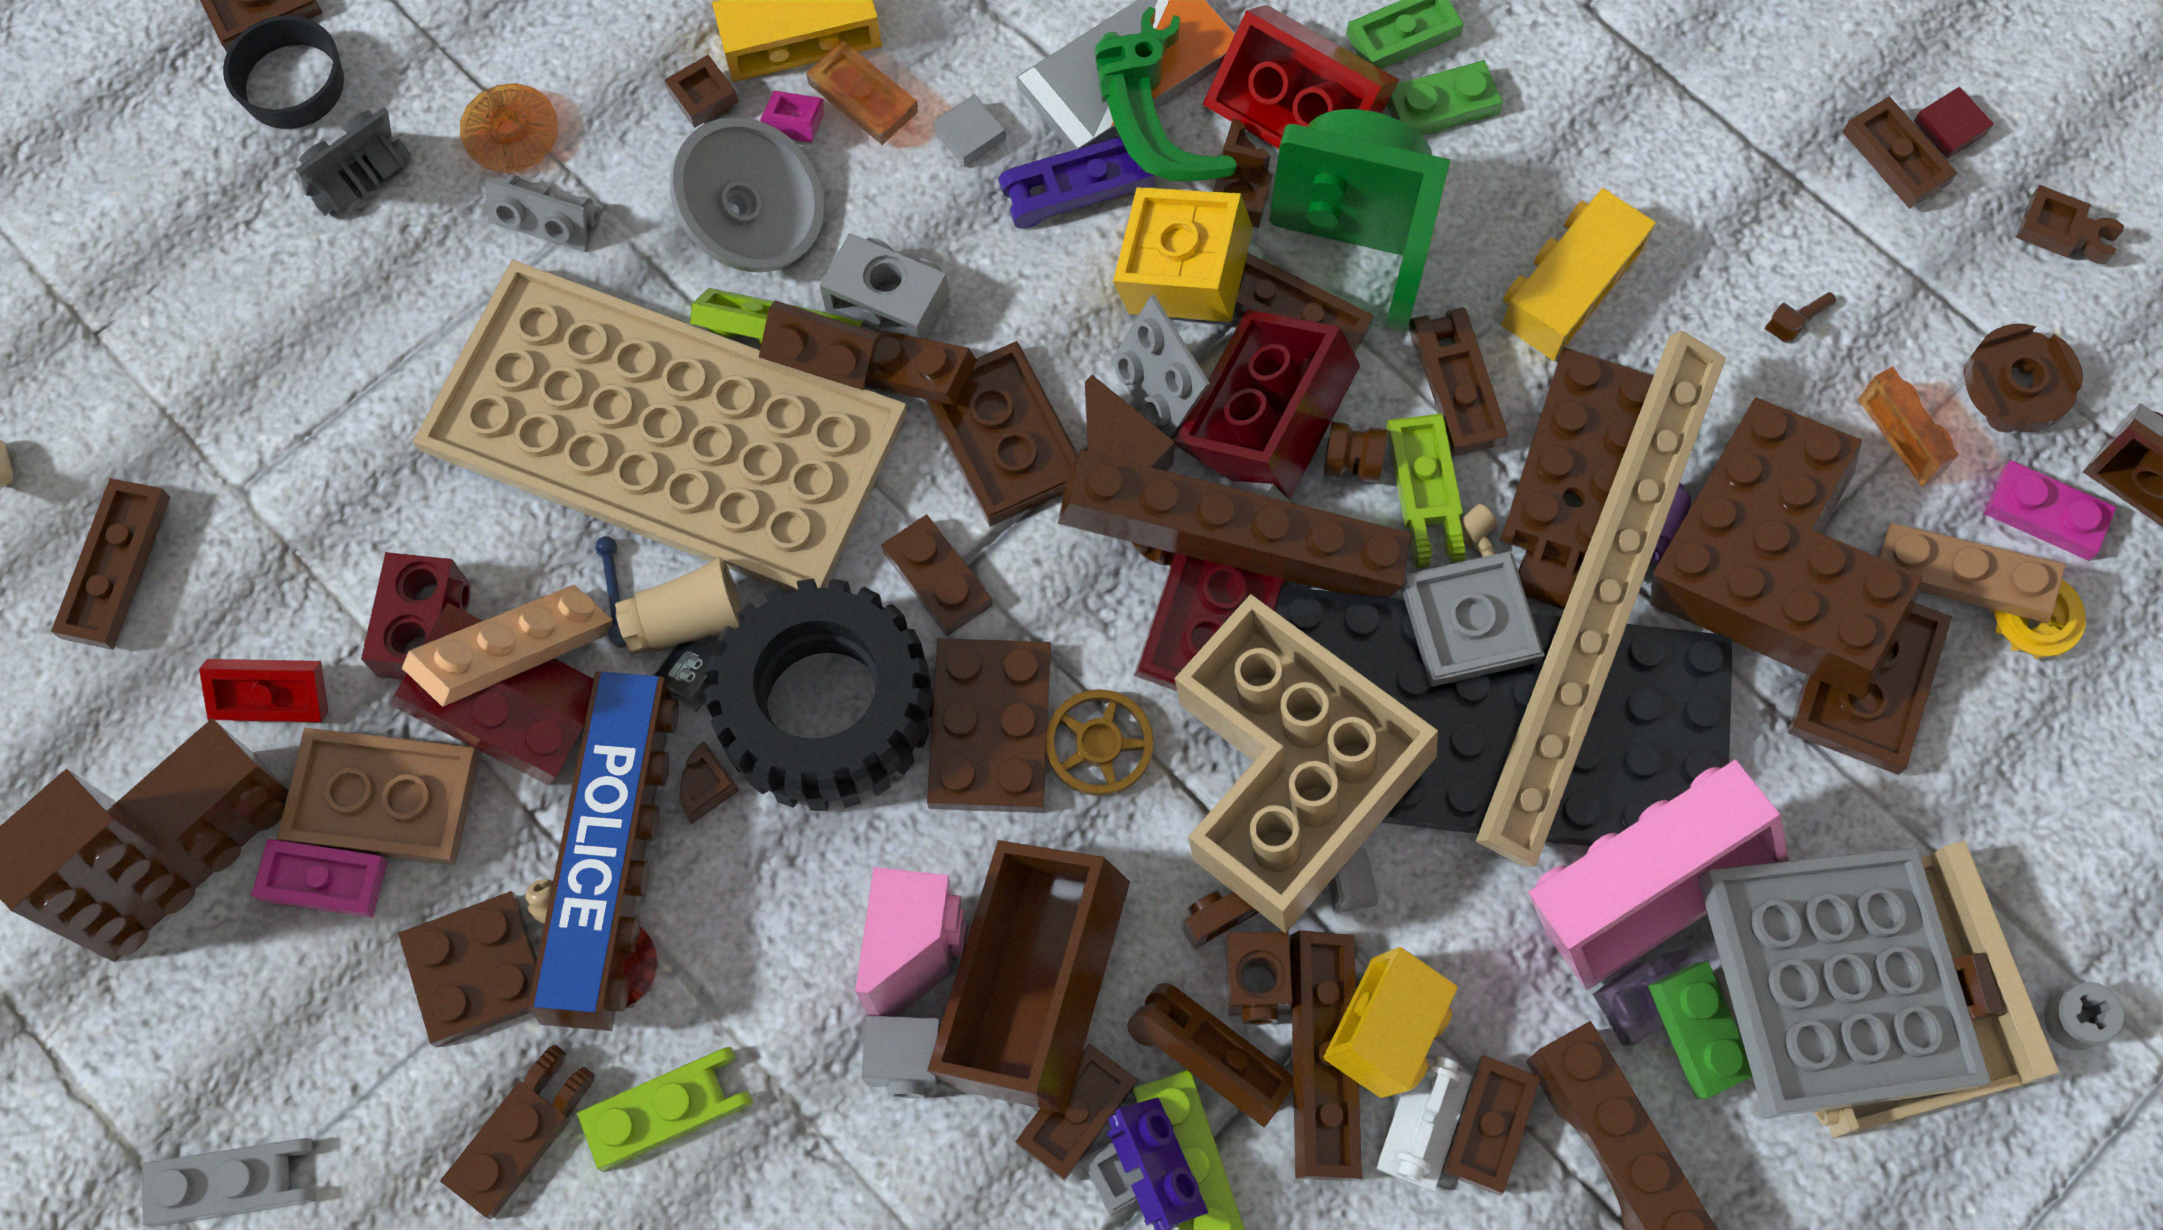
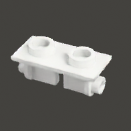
M1436 1056L1435 1061L1426 1058L1429 1065L1421 1082L1414 1089L1402 1092L1376 1170L1435 1192L1473 1078L1472 1075L1459 1071V1064L1441 1056Z

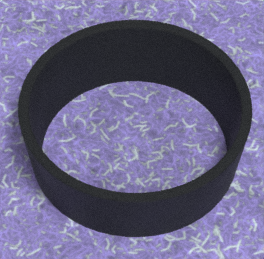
M275 16L251 25L233 41L226 53L223 65L224 81L230 94L256 120L274 128L293 129L318 121L336 105L344 86V73L332 36L320 24L300 16ZM289 45H307L323 51L332 59L333 65L326 83L314 96L305 102L284 109H265L248 102L246 85L249 74L256 63L271 51Z

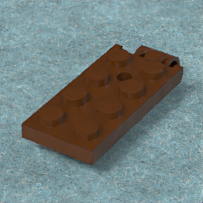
M1563 347L1499 540L1526 550L1518 573L1527 598L1563 610L1565 609L1653 380V375ZM1567 493L1576 495L1582 500L1583 505L1571 507L1564 502L1563 495Z

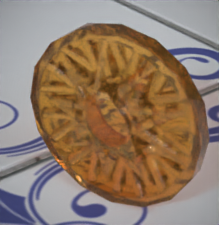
M518 83L496 85L480 92L466 106L460 120V139L470 158L483 168L502 173L521 171L539 163L552 150L558 136V117L549 99L534 87Z

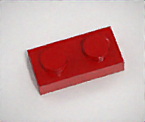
M207 659L199 668L207 720L212 718L214 720L322 722L328 713L321 661Z

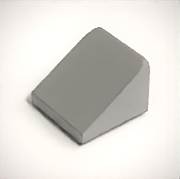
M1362 847L1358 848L1329 882L1334 910H1337V913L1372 907L1378 903L1368 854Z

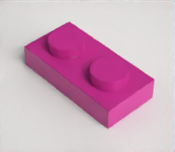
M2010 460L2002 468L1983 514L2090 561L2100 550L2116 507Z
M267 839L251 896L264 902L373 918L388 861L378 855Z

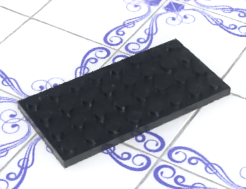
M1281 586L1278 594L1277 614L1438 730L1437 757L1381 823L1479 834L1561 617L1532 614L1545 655L1541 662L1430 687L1404 599ZM1632 624L1626 625L1545 842L1590 847L1602 836L1609 833L1619 834L1638 822L1640 815L1652 804L1661 800L1671 801L1690 789L1693 780L1705 770L1712 767H1719L1721 769L1729 764L1733 639L1723 634Z

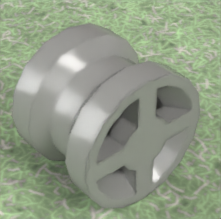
M2085 982L2077 984L2069 990L2062 991L2049 1000L2045 1009V1024L2049 1034L2057 1043L2068 1049L2084 1050L2094 1047L2099 1043L2109 1041L2120 1032L2124 1023V1010L2119 998L2111 989L2099 983ZM2091 1017H2093V1023H2092V1024L2090 1023V1018H2091Z

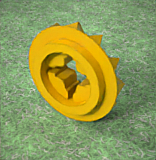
M2063 579L2061 580L2050 622L2047 624L2041 623L2036 628L2029 629L2027 627L2029 625L2027 622L2029 618L1992 609L1989 611L1995 615L1997 622L1995 633L2005 636L2011 643V651L2022 650L2032 654L2034 660L2045 656H2061L2078 643L2086 626V612L2083 602L2073 587Z

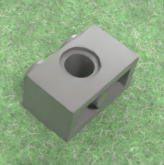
M851 233L846 237L820 283L826 311L840 316L864 320L863 326L875 332L883 330L928 339L949 300L946 273L942 272L935 263L920 257L913 260L894 252L887 243L873 237L863 239ZM888 283L898 285L896 289L889 292L877 290L881 285Z

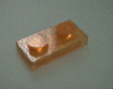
M843 40L806 72L808 84L881 145L918 113L916 99Z
M1893 366L1874 376L1858 398V401L1923 487L1939 478L1959 454L1953 447V441L1949 433L1941 425L1934 422L1920 403L1916 389L1909 382L1903 380Z

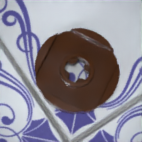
M2010 324L1993 330L1978 345L1963 367L1965 385L1971 401L1986 416L1988 424L1993 429L2003 433L2014 430L2021 432L2040 431L2055 425L2070 411L2075 404L2077 392L2082 387L2083 372L2077 355L2063 339L2055 334L2049 339L2041 333L2033 332L2037 326ZM2013 368H2018L2022 374L2031 373L2035 380L2029 385V388L2019 385L2013 379Z

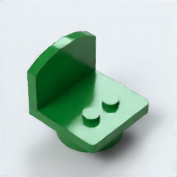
M1358 109L1335 110L1316 117L1307 127L1296 124L1286 125L1279 147L1269 221L1276 227L1402 255L1385 327L1406 332L1424 270L1451 159L1433 156L1428 142L1411 126L1388 115Z

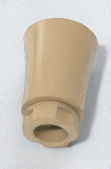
M719 557L678 578L638 591L635 597L615 603L618 626L622 638L632 655L649 649L659 651L681 643L719 636L725 626H730L736 630L741 624L737 615L742 609L740 597L723 557Z

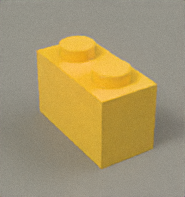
M1401 946L1372 957L1323 1059L1379 1098L1414 1089L1427 1072L1429 1062L1425 1057L1433 1040L1443 1033L1452 1018L1453 1011L1449 1006L1458 986Z

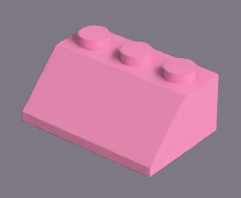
M873 867L855 990L868 1016L897 1017L951 975L953 957L962 958L967 941L968 923L964 922L965 911L961 909V895H953L949 875Z

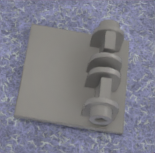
M1155 295L1150 296L1111 362L1115 367L1118 378L1128 388L1143 416L1172 440L1184 425L1187 417L1210 385V382Z

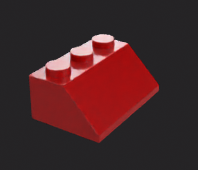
M1264 5L1246 10L1202 105L1231 122L1232 119L1240 120L1245 125V130L1279 149L1286 125L1296 124L1307 127L1316 117L1335 110L1358 109L1382 114L1400 79L1269 5Z

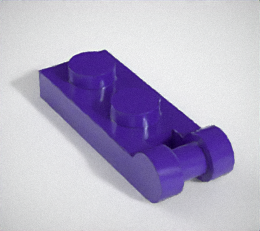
M1121 137L1010 168L999 176L998 181L1004 196L1010 198L1013 204L1009 212L1015 227L1025 229L1037 225L1043 218L1136 192L1137 187H1154L1155 175L1145 172L1130 157ZM1044 185L1045 193L1031 195L1030 190L1032 187Z

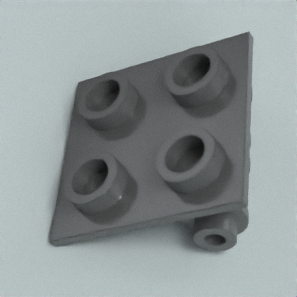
M385 107L374 115L370 110L360 113L345 125L344 130L347 134L331 145H328L326 141H321L309 148L299 158L302 165L295 170L302 191L306 196L314 190L319 193L311 200L324 216L332 211L337 215L358 199L356 194L340 176V173L346 176L361 196L367 194L361 182L349 168L354 163L374 187L380 185L377 177L362 159L363 157L368 160L383 181L406 166L404 160L411 156L408 149L398 138L392 143L387 140L392 134L389 113Z

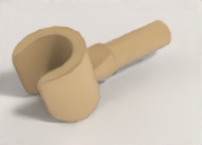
M1478 504L1460 522L1464 543L1475 547L1478 554L1485 557L1496 554L1487 536L1497 528L1498 524L1492 512L1483 504Z

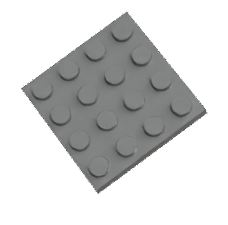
M1918 848L1712 869L1698 876L1764 1119L1976 1089L1991 1084Z

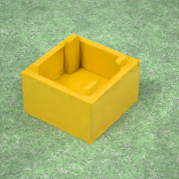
M1136 188L1113 278V283L1128 314L1139 315L1149 297L1155 295L1168 317L1223 322L1232 321L1253 232V226L1240 193Z

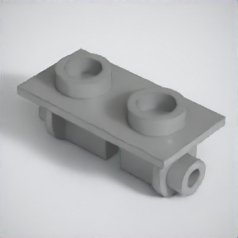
M514 174L509 175L507 178L500 176L497 180L489 177L485 179L488 222L578 251H587L586 226L595 227L601 214L600 207L593 205L591 198H580L558 191L554 197H550L549 187L520 179L518 175Z

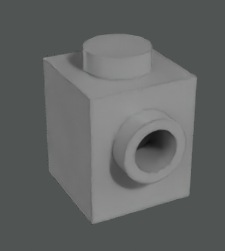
M866 1016L861 1074L865 1084L874 1087H888V1096L897 1098H923L925 1089H939V1078L929 1073L927 1069L941 1027L940 1020L936 1018Z

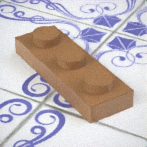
M1891 522L1879 557L1923 576L1919 592L2045 623L2050 622L2066 565L2048 559Z

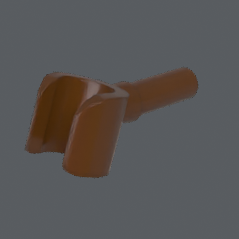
M1827 292L1807 306H1803L1799 312L1783 302L1774 312L1772 319L1764 329L1782 342L1790 343L1807 322L1835 304L1836 297L1833 293Z

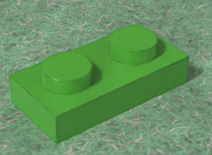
M1400 0L1348 22L1346 35L1361 58L1383 69L1461 36L1464 23L1449 0Z
M1485 60L1399 83L1387 105L1393 118L1411 126L1421 135H1426L1500 114L1503 101Z
M1709 961L1693 963L1648 985L1695 1099H1709L1753 1077L1744 1044Z

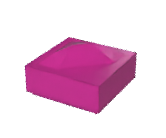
M773 91L760 121L777 128L792 140L812 143L824 116V99Z

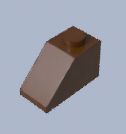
M1092 374L1085 381L1087 451L1168 471L1174 462L1175 442Z

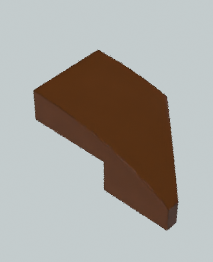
M1232 119L1222 155L1231 156L1236 161L1235 175L1217 178L1213 192L1240 193L1252 226L1259 228L1271 185L1272 175L1268 172L1271 156L1263 147L1256 149L1245 135V125L1240 120Z

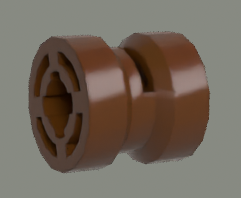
M1332 421L1323 475L1340 478L1348 473L1357 475L1364 482L1379 483L1384 460L1387 429L1370 427L1365 431L1353 430L1347 423Z

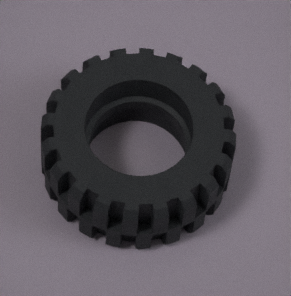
M814 578L798 580V590L783 594L781 586L765 592L768 602L756 608L753 603L749 602L737 613L741 624L736 630L730 626H725L717 639V643L722 651L721 656H710L706 671L711 685L705 689L706 707L713 719L711 721L712 727L729 760L738 773L742 772L745 775L749 785L761 794L770 791L774 794L778 803L793 808L797 805L798 800L806 801L810 811H828L829 801L840 799L844 807L848 808L862 804L858 794L872 788L874 793L879 796L891 788L889 777L896 770L900 774L905 775L915 763L913 751L915 747H924L929 734L927 720L933 714V695L929 669L922 643L915 629H908L905 615L894 604L887 605L884 608L880 594L866 587L861 588L857 595L852 594L849 582L831 579L828 588H817ZM837 653L852 657L869 668L875 681L874 698L866 713L845 731L825 738H800L780 730L772 721L767 706L770 692L779 676L795 662L815 654Z

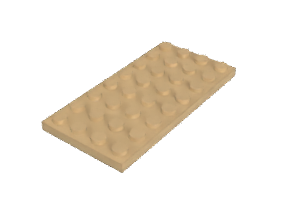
M512 259L415 436L413 443L418 451L711 562L719 557H723L730 570L775 587L781 586V589L792 592L798 590V580L814 578L817 588L827 587L908 412L906 404L867 389L860 390L759 358L760 350Z

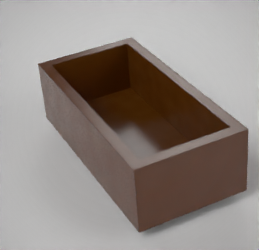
M997 840L927 1069L929 1073L958 1091L1065 1114L1130 885V881L1105 857Z

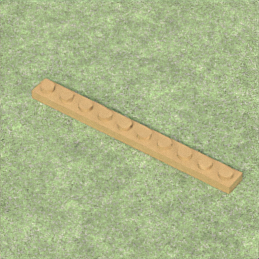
M1683 330L1670 335L1475 841L1522 867H1536L1727 358Z

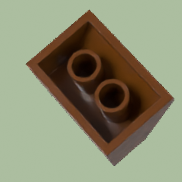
M2139 403L2117 425L2083 470V473L2162 527L2163 414L2152 411Z

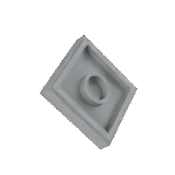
M1512 551L1404 575L1401 590L1430 687L1535 664L1543 660L1545 655Z

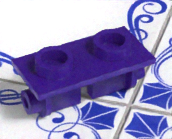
M1159 1097L1115 1110L1117 1114L1108 1118L1111 1130L1107 1132V1135L1113 1142L1125 1173L1140 1168L1144 1178L1132 1184L1131 1187L1145 1217L1146 1227L1153 1225L1155 1230H1173L1183 1222L1209 1213L1199 1191L1198 1183L1191 1173L1174 1134L1172 1123L1166 1115Z

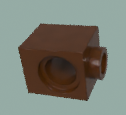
M1289 932L1228 933L1225 943L1228 1016L1242 1015V1023L1248 1025L1277 1023L1279 1021L1278 1015L1288 1014L1292 1006ZM1251 967H1262L1271 973L1275 986L1266 993H1255L1245 986L1242 974Z

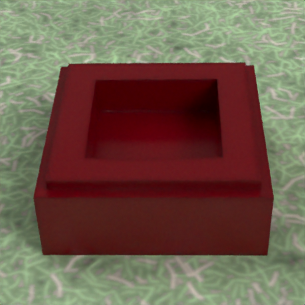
M1960 86L1919 111L1914 119L1917 126L1947 159L1988 134L1994 125Z

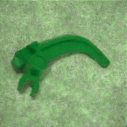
M1149 7L1142 14L1141 33L1120 36L1116 32L1104 34L1094 50L1102 103L1107 102L1116 129L1130 157L1145 172L1170 181L1209 180L1235 175L1236 161L1231 156L1218 155V157L1195 155L1176 147L1168 140L1156 114L1151 91L1158 87L1161 82L1163 56L1166 49L1173 46L1179 39L1180 17L1174 15L1168 28L1157 30L1153 28L1156 9Z

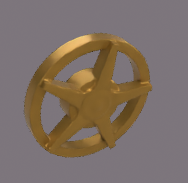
M1095 689L1075 694L1064 701L1050 719L1046 736V754L1049 764L1057 777L1065 785L1077 792L1090 796H1109L1120 793L1135 784L1144 774L1150 763L1153 751V733L1149 720L1134 701L1120 693ZM1086 702H1109L1102 718L1091 719L1084 724L1067 715L1070 710ZM1116 705L1123 707L1133 715L1140 725L1144 740L1122 737L1120 729L1113 723ZM1060 722L1077 736V751L1062 764L1058 760L1054 746L1055 733ZM1144 750L1137 767L1127 777L1116 782L1112 763L1119 757L1120 753ZM1083 763L1100 767L1107 785H1093L1082 782L1070 775L1068 771Z

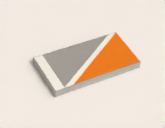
M1137 0L1016 76L1017 87L1071 151L1104 142L1116 135L1118 131L1107 102L1102 103L1094 50L1102 36L1108 32H1116L1120 36L1141 33L1142 14L1149 7L1156 9L1153 28L1157 30L1168 28L1174 15L1180 17L1179 39L1173 46L1166 49L1163 56L1161 82L1158 87L1151 91L1156 109L1217 70L1226 55L1235 32L1207 0Z

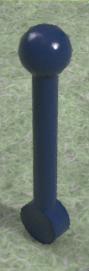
M603 536L597 540L595 550L603 560L611 617L613 619V626L608 632V637L615 647L623 648L627 644L622 638L618 626L615 603L620 601L613 557L617 551V543L613 538Z

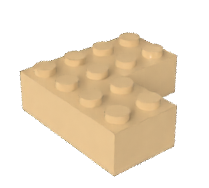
M1250 594L1175 677L1180 706L1254 761L1188 836L1193 860L1279 929L1287 933L1437 757L1438 730Z

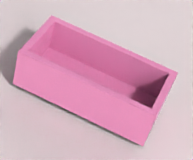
M1735 759L1721 769L1719 767H1712L1705 770L1693 780L1690 789L1671 801L1661 800L1652 804L1640 815L1638 822L1621 833H1609L1602 836L1590 846L1585 856L1568 867L1562 865L1549 870L1537 881L1536 887L1528 891V894L1546 935L1587 991L1708 914L1698 881V876L1712 869L1789 861L1781 814Z

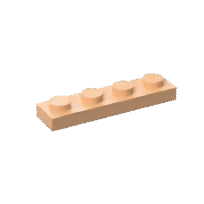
M571 585L409 650L402 669L443 707L606 636L613 619L576 585Z

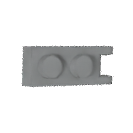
M294 1139L142 1163L143 1226L153 1228L314 1202V1188L300 1187L290 1190L288 1158L312 1153V1139Z

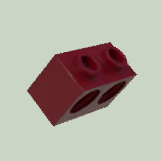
M385 552L361 660L377 677L403 680L407 673L402 669L407 654H404L407 644L418 637L427 638L447 603L465 612L467 611L471 593L470 583L453 559ZM428 585H437L435 592L429 598L416 600V596L421 589Z

